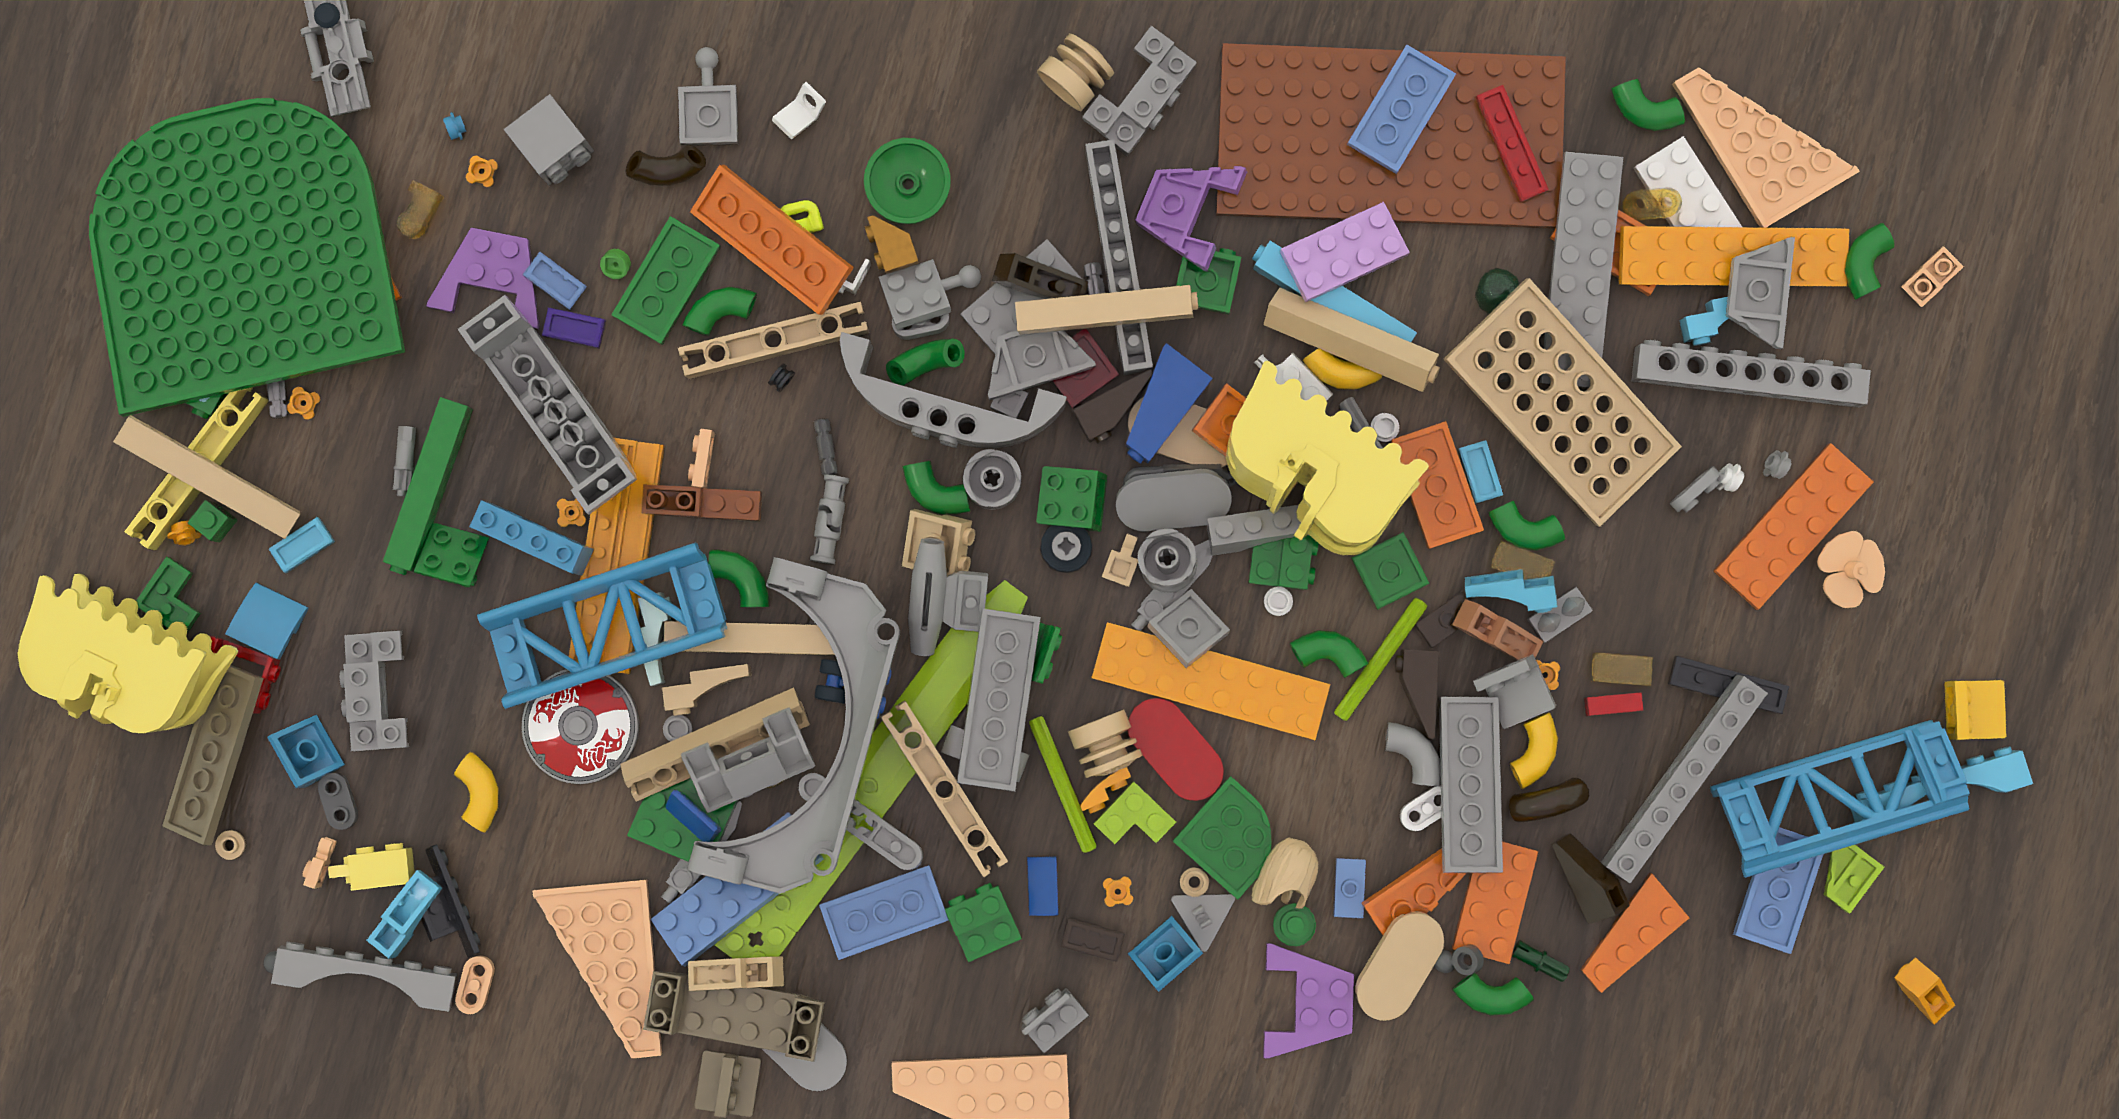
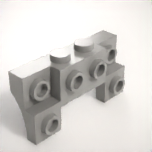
M1153 26L1148 29L1134 48V51L1151 65L1120 106H1115L1099 94L1082 117L1085 122L1096 129L1107 140L1114 139L1115 148L1127 157L1148 129L1154 130L1164 117L1160 113L1166 105L1169 107L1174 105L1181 94L1178 92V89L1197 64L1196 61L1175 47L1173 41Z
M402 631L344 635L346 664H343L344 670L340 671V685L342 688H345V699L342 700L341 710L343 717H346L347 722L350 724L351 751L409 747L406 726L408 718L388 719L385 661L404 660L401 642Z
M790 707L762 718L770 737L719 759H716L708 742L681 753L682 760L707 813L741 798L749 797L757 791L777 785L785 779L815 767L813 757Z

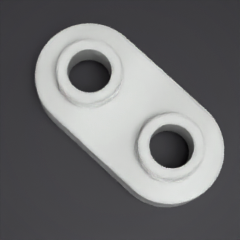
M1441 786L1430 788L1403 806L1400 811V821L1405 828L1412 831H1420L1441 818V805L1436 806L1433 801L1436 795H1441ZM1412 811L1419 813V819L1415 822H1412L1409 818V814Z

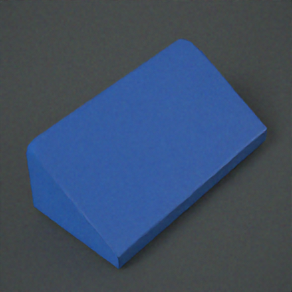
M673 790L667 801L666 809L701 841L712 842L722 831L721 827L681 791Z
M1056 856L1027 857L1029 916H1058Z

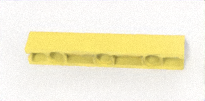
M253 387L228 393L188 448L221 465L269 402L268 398L261 393L255 392L253 395L254 399L243 410L239 408V403L246 392H251ZM236 412L238 420L236 424L229 426L227 418L229 414ZM168 473L124 532L131 537L139 538L141 540L139 543L147 549L157 550L167 537V534L171 532V526L180 520L201 491ZM161 505H165L167 507V515L160 520L157 511ZM149 522H152L156 527L148 540H145L141 531Z

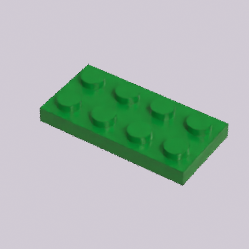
M670 216L611 315L663 345L721 246Z

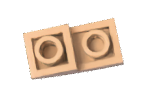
M1942 246L1901 287L1920 307H1923L1964 266Z

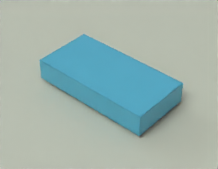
M1481 441L1457 449L1475 504L1503 496L1487 441Z
M316 517L270 547L269 551L282 571L288 573L335 541L321 519Z

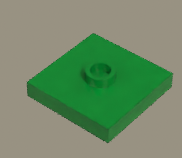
M1404 532L1351 558L1377 610L1430 584Z

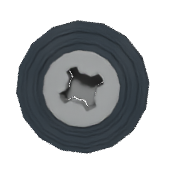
M1052 525L1045 531L1041 539L1040 549L1042 557L1049 567L1058 572L1070 573L1079 570L1087 563L1091 556L1092 542L1089 533L1083 528Z

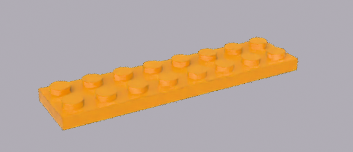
M1621 226L1619 284L1729 285L1732 258L1786 238L1795 237L1790 286H1847L1844 270L1849 250V229Z
M1108 622L1092 674V678L1311 740H1316L1331 685L1209 650L1185 668L1155 635Z

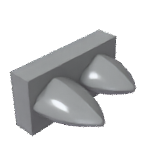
M1574 587L1557 599V607L1552 608L1548 612L1535 613L1527 620L1539 638L1545 643L1593 610L1578 588Z

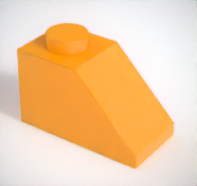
M1914 958L1909 964L1902 966L1894 977L1901 990L1934 1025L1955 1006L1941 979L1917 958Z

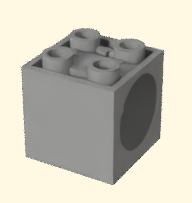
M550 94L504 129L548 185L552 183L558 184L568 176L570 169L575 165L577 167L584 165L591 158L590 154L594 152L593 148Z

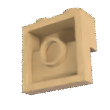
M918 509L910 510L902 567L913 569L921 539L935 538L944 541L947 576L959 571H968L971 559L966 556L967 549L975 539V530L971 528L972 521L947 514L941 516Z

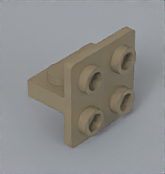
M705 1050L702 1055L695 1108L715 1112L714 1116L726 1118L728 1114L751 1117L754 1111L761 1059Z

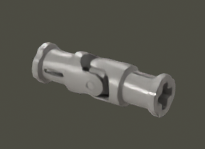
M824 475L826 483L823 498L819 501L814 531L816 542L814 554L811 556L810 561L835 565L834 552L836 541L840 540L842 518L846 504L843 502L845 486L849 483V478Z

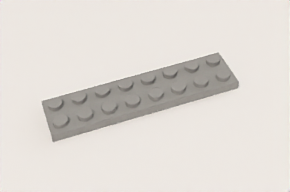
M1564 152L1549 300L1602 358L1623 157ZM1545 332L1543 349H1548L1552 344V337ZM1565 353L1558 359V365L1562 370H1567L1571 365V358ZM1542 374L1540 376V383L1550 384V377L1547 374ZM1581 375L1577 380V386L1589 387V377Z

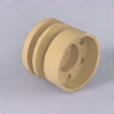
M1069 33L1064 40L1066 46L1060 44L1056 49L1063 61L1049 56L1037 70V74L1064 102L1074 109L1082 111L1095 96L1088 84L1101 89L1105 84L1103 79L1109 80L1113 76L1114 71L1096 48L1076 35Z
M1125 710L1068 731L1074 749L1089 748L1090 753L1079 760L1080 764L1094 761L1095 766L1084 771L1086 778L1108 775L1128 767L1137 758L1143 756L1140 749L1129 753L1126 750L1127 746L1137 742L1136 738L1122 740L1120 735L1131 728Z

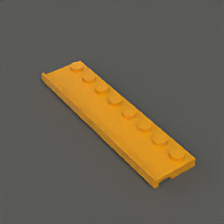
M614 438L631 464L637 480L590 514L586 546L594 550L580 580L648 558L654 515L641 513L643 484L659 485L664 445ZM629 590L637 618L639 619L640 605L638 598L641 597ZM608 592L578 601L576 605V613L588 654H590ZM619 598L599 663L634 652V646ZM571 638L569 657L578 662ZM631 668L618 673L630 674Z

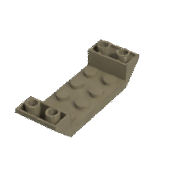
M653 971L643 1030L669 1035L675 1033L693 1035L785 1053L786 1057L814 1062L825 1002L802 994L764 987L689 991L687 973Z

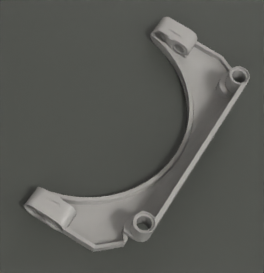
M774 557L766 586L781 593L804 610L818 625L836 656L842 674L846 703L842 741L827 777L812 797L793 815L778 825L746 838L720 842L695 841L687 870L735 884L743 883L781 894L811 882L814 876L813 873L825 876L832 873L837 866L900 637V629L895 621L883 618L886 614V609L866 584L827 574L826 571ZM890 624L894 627L895 634L890 640L880 639L878 630L882 625ZM821 853L827 854L831 858L832 862L828 870H820L816 866V857Z

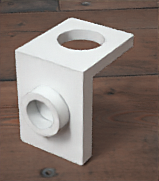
M805 82L796 99L774 115L772 121L789 138L793 139L818 119L826 100ZM806 94L813 97L816 107L807 101Z
M865 259L854 282L850 283L845 280L838 292L843 294L844 290H847L856 295L871 267L870 260Z

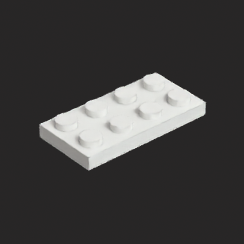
M1684 136L1633 168L1671 227H1742Z

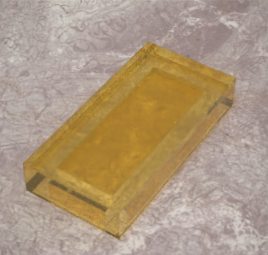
M1501 540L1490 568L1500 572L1523 569L1524 580L1550 576L1555 561Z
M1593 653L1591 682L1651 686L1653 657Z

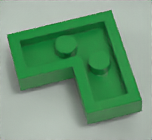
M166 556L137 598L138 608L145 613L150 610H158L163 617L162 624L167 628L174 622H183L187 627L188 633L201 613L179 599L178 595L193 575V572L171 557Z

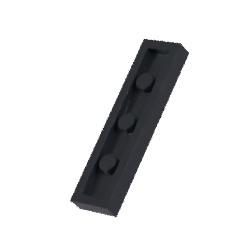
M1679 656L1674 657L1668 680L1669 685L1720 698L1736 674L1745 676L1768 693L1758 706V709L1776 714H1783L1789 690L1787 685Z

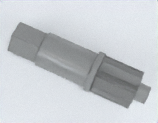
M398 426L396 461L393 467L395 470L393 490H397V496H406V491L412 479V472L414 471L413 459L416 428Z

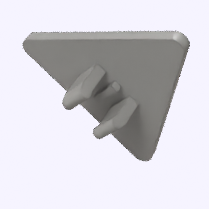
M1232 894L1201 895L1198 897L1174 895L1171 901L1201 951L1206 952L1233 905L1235 897Z

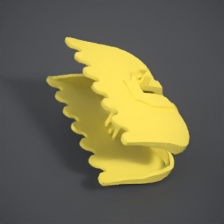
M1264 361L1249 395L1233 422L1226 452V461L1230 474L1248 492L1266 500V505L1270 507V512L1273 514L1279 510L1296 483L1299 482L1306 488L1303 493V499L1296 511L1297 519L1301 524L1294 536L1302 540L1309 534L1321 546L1340 555H1357L1367 551L1377 542L1400 507L1420 484L1418 479L1429 467L1427 462L1421 459H1414L1408 465L1402 464L1400 462L1402 449L1398 444L1389 443L1382 449L1375 446L1377 433L1373 428L1364 427L1359 432H1352L1350 430L1352 417L1347 411L1343 410L1337 412L1334 416H1327L1325 414L1327 401L1324 396L1318 394L1312 396L1309 400H1302L1300 397L1302 390L1300 381L1293 378L1284 384H1277L1275 381L1277 374L1276 366L1269 361Z
M74 574L71 588L64 590L59 597L54 593V580L47 575L39 577L33 603L18 649L21 673L33 691L42 696L57 700V703L68 711V715L76 719L83 712L91 709L90 714L96 721L102 724L114 723L120 728L133 733H150L181 728L193 724L206 712L219 684L238 653L236 647L224 645L217 653H213L211 650L212 640L208 634L200 633L192 641H188L186 625L183 622L177 621L165 630L162 627V614L158 610L147 611L144 617L140 618L137 614V601L132 598H126L122 600L119 606H115L113 603L114 593L111 588L106 586L98 588L95 594L92 595L89 593V580L83 574Z

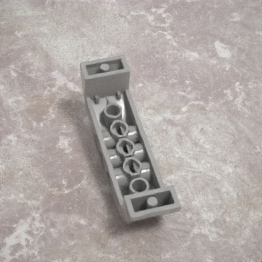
M506 295L458 329L472 351L486 362L573 486L571 492L588 515L637 480L631 464L607 427L544 340Z
M841 332V353L846 370L858 392L868 405L882 417L896 425L910 429L913 436L929 440L930 435L938 437L941 444L957 448L958 444L976 448L995 449L1008 447L1027 441L1043 432L1065 409L1066 396L1038 388L1029 422L867 376L865 374L873 350L870 340ZM909 407L919 409L918 415L914 418L905 417V411ZM937 415H944L947 417V421L942 426H935L932 424L933 418ZM964 423H972L975 429L971 434H963L960 432V427Z

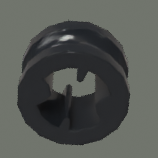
M784 363L768 381L769 385H776V390L779 393L795 375L793 370L788 371L786 369L787 365Z

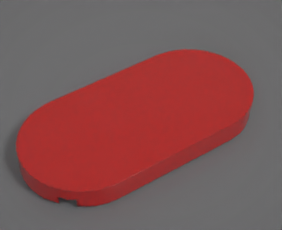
M1153 698L1138 704L1130 714L1129 722L1131 728L1128 729L1129 738H1136L1137 740L1133 744L1135 748L1141 750L1147 762L1171 790L1181 798L1197 801L1214 794L1223 779V764L1216 751L1172 702Z

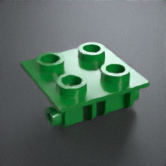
M433 522L414 573L459 584L467 588L475 586L477 582V575L475 574L489 537Z

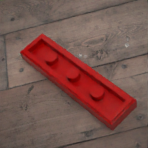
M1504 85L1477 95L1475 97L1520 202L1547 192L1549 190Z

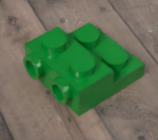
M1220 248L1219 252L1215 251L1208 270L1204 271L1182 256L1176 286L1190 285L1191 293L1197 292L1198 308L1229 315L1242 257L1236 256V252L1233 250Z
M1307 535L1302 540L1292 537L1252 547L1248 584L1307 590L1308 584H1314L1315 567H1310L1311 555L1317 556L1319 543L1310 535Z
M991 882L976 888V895L966 899L963 894L949 900L950 906L945 908V912L968 962L1022 939L999 885L992 887Z

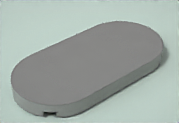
M1209 469L1146 474L1130 478L1125 482L1121 490L1119 489L1116 495V511L1120 520L1126 526L1137 531L1207 525L1208 518L1225 516L1231 506L1232 495L1230 486L1224 477L1222 478L1218 473Z
M822 1023L814 1062L786 1057L785 1053L762 1049L791 1078L808 1090L823 1091L833 1087L841 1080L846 1070L847 1058L843 1044Z

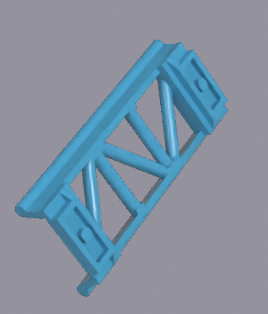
M696 542L477 615L480 625L490 631L507 690V693L501 699L505 709L724 638V630L727 629L726 616L711 566L708 564L706 555L699 549ZM670 571L681 609L639 581ZM629 590L686 626L688 634L647 647ZM608 592L590 654H588L575 610V602ZM619 598L635 651L599 663ZM563 607L578 662L526 629L524 619ZM532 647L569 670L570 673L541 682Z
M1932 720L1710 786L1712 796L1720 798L1742 854L1741 869L1745 878L1968 811V796L1970 794L1966 785V777L1945 728L1942 729L1939 721L1933 723ZM1904 741L1907 750L1886 808L1884 809L1863 759V753ZM1850 757L1871 809L1815 770L1814 767ZM1913 766H1915L1929 801L1898 810ZM1785 777L1768 821L1754 786ZM1810 780L1865 820L1831 830ZM1796 781H1798L1819 834L1778 846L1775 837Z

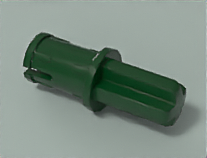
M1521 940L1516 944L1515 952L1513 951L1512 953L1513 958L1533 967L1535 972L1541 971L1560 982H1564L1567 978L1570 968L1548 956L1547 951L1540 952Z

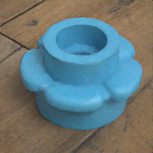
M451 112V116L443 118L451 140L459 137L462 140L461 133L467 131L461 116L454 117V114Z

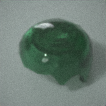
M1494 268L1485 272L1475 292V298L1479 307L1490 314L1520 283L1518 278L1507 269Z

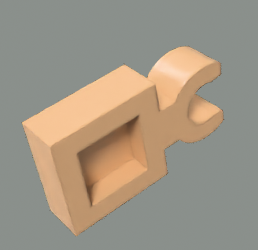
M328 837L321 838L316 856L313 857L312 861L309 860L304 868V886L313 889L322 887L337 840Z

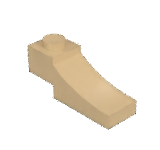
M750 664L690 672L691 684L662 687L665 711L673 710V716L690 714V708L697 707V701L712 689L736 679L752 676Z
M783 957L688 961L689 991L784 986Z

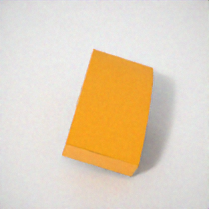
M1125 767L1115 771L1099 782L1080 804L1082 811L1088 809L1089 813L1092 814L1105 808L1104 802L1109 800L1105 788L1110 787L1112 791L1128 785L1126 779L1131 777L1128 768Z

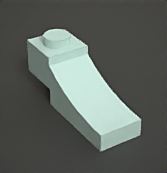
M657 593L661 597L665 598L664 593ZM642 597L638 598L645 627L641 628L645 644H647V647L662 643L664 621H672L671 617ZM670 597L665 598L666 600L671 602ZM661 658L644 663L650 686L664 684Z

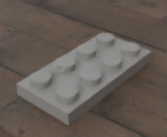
M1048 239L1026 257L1081 278ZM996 283L960 315L995 354L997 337L1017 330L1015 302L1041 300L1043 298L1016 291Z

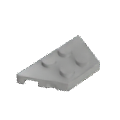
M1789 237L1736 256L1731 261L1726 317L1775 349H1782L1784 345L1795 237Z
M1017 330L1005 333L997 337L988 397L989 400H993L1095 368L1096 364L1064 330L1021 335Z

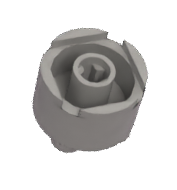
M986 449L976 453L968 461L963 473V484L968 497L976 505L984 509H1000L1012 503L1019 494L1021 472L1017 462L1009 454L1000 450ZM991 472L994 476H1000L997 480L998 485L994 487L991 483L985 484V481L988 480L987 474Z
M1166 528L1152 532L1145 539L1138 551V564L1142 577L1152 589L1161 592H1175L1185 588L1193 581L1197 571V556L1195 547L1188 537L1177 530ZM1165 556H1170L1172 560L1171 565H1165Z

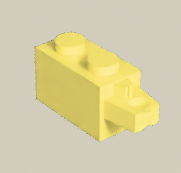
M403 843L385 845V851L374 852V846L356 848V854L343 857V865L328 867L329 878L345 877L346 883L351 885V891L403 885L415 873L412 847L403 848Z

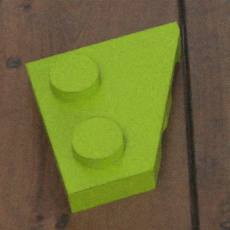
M1856 845L1832 851L1824 896L1846 913H1851L1884 869V866Z

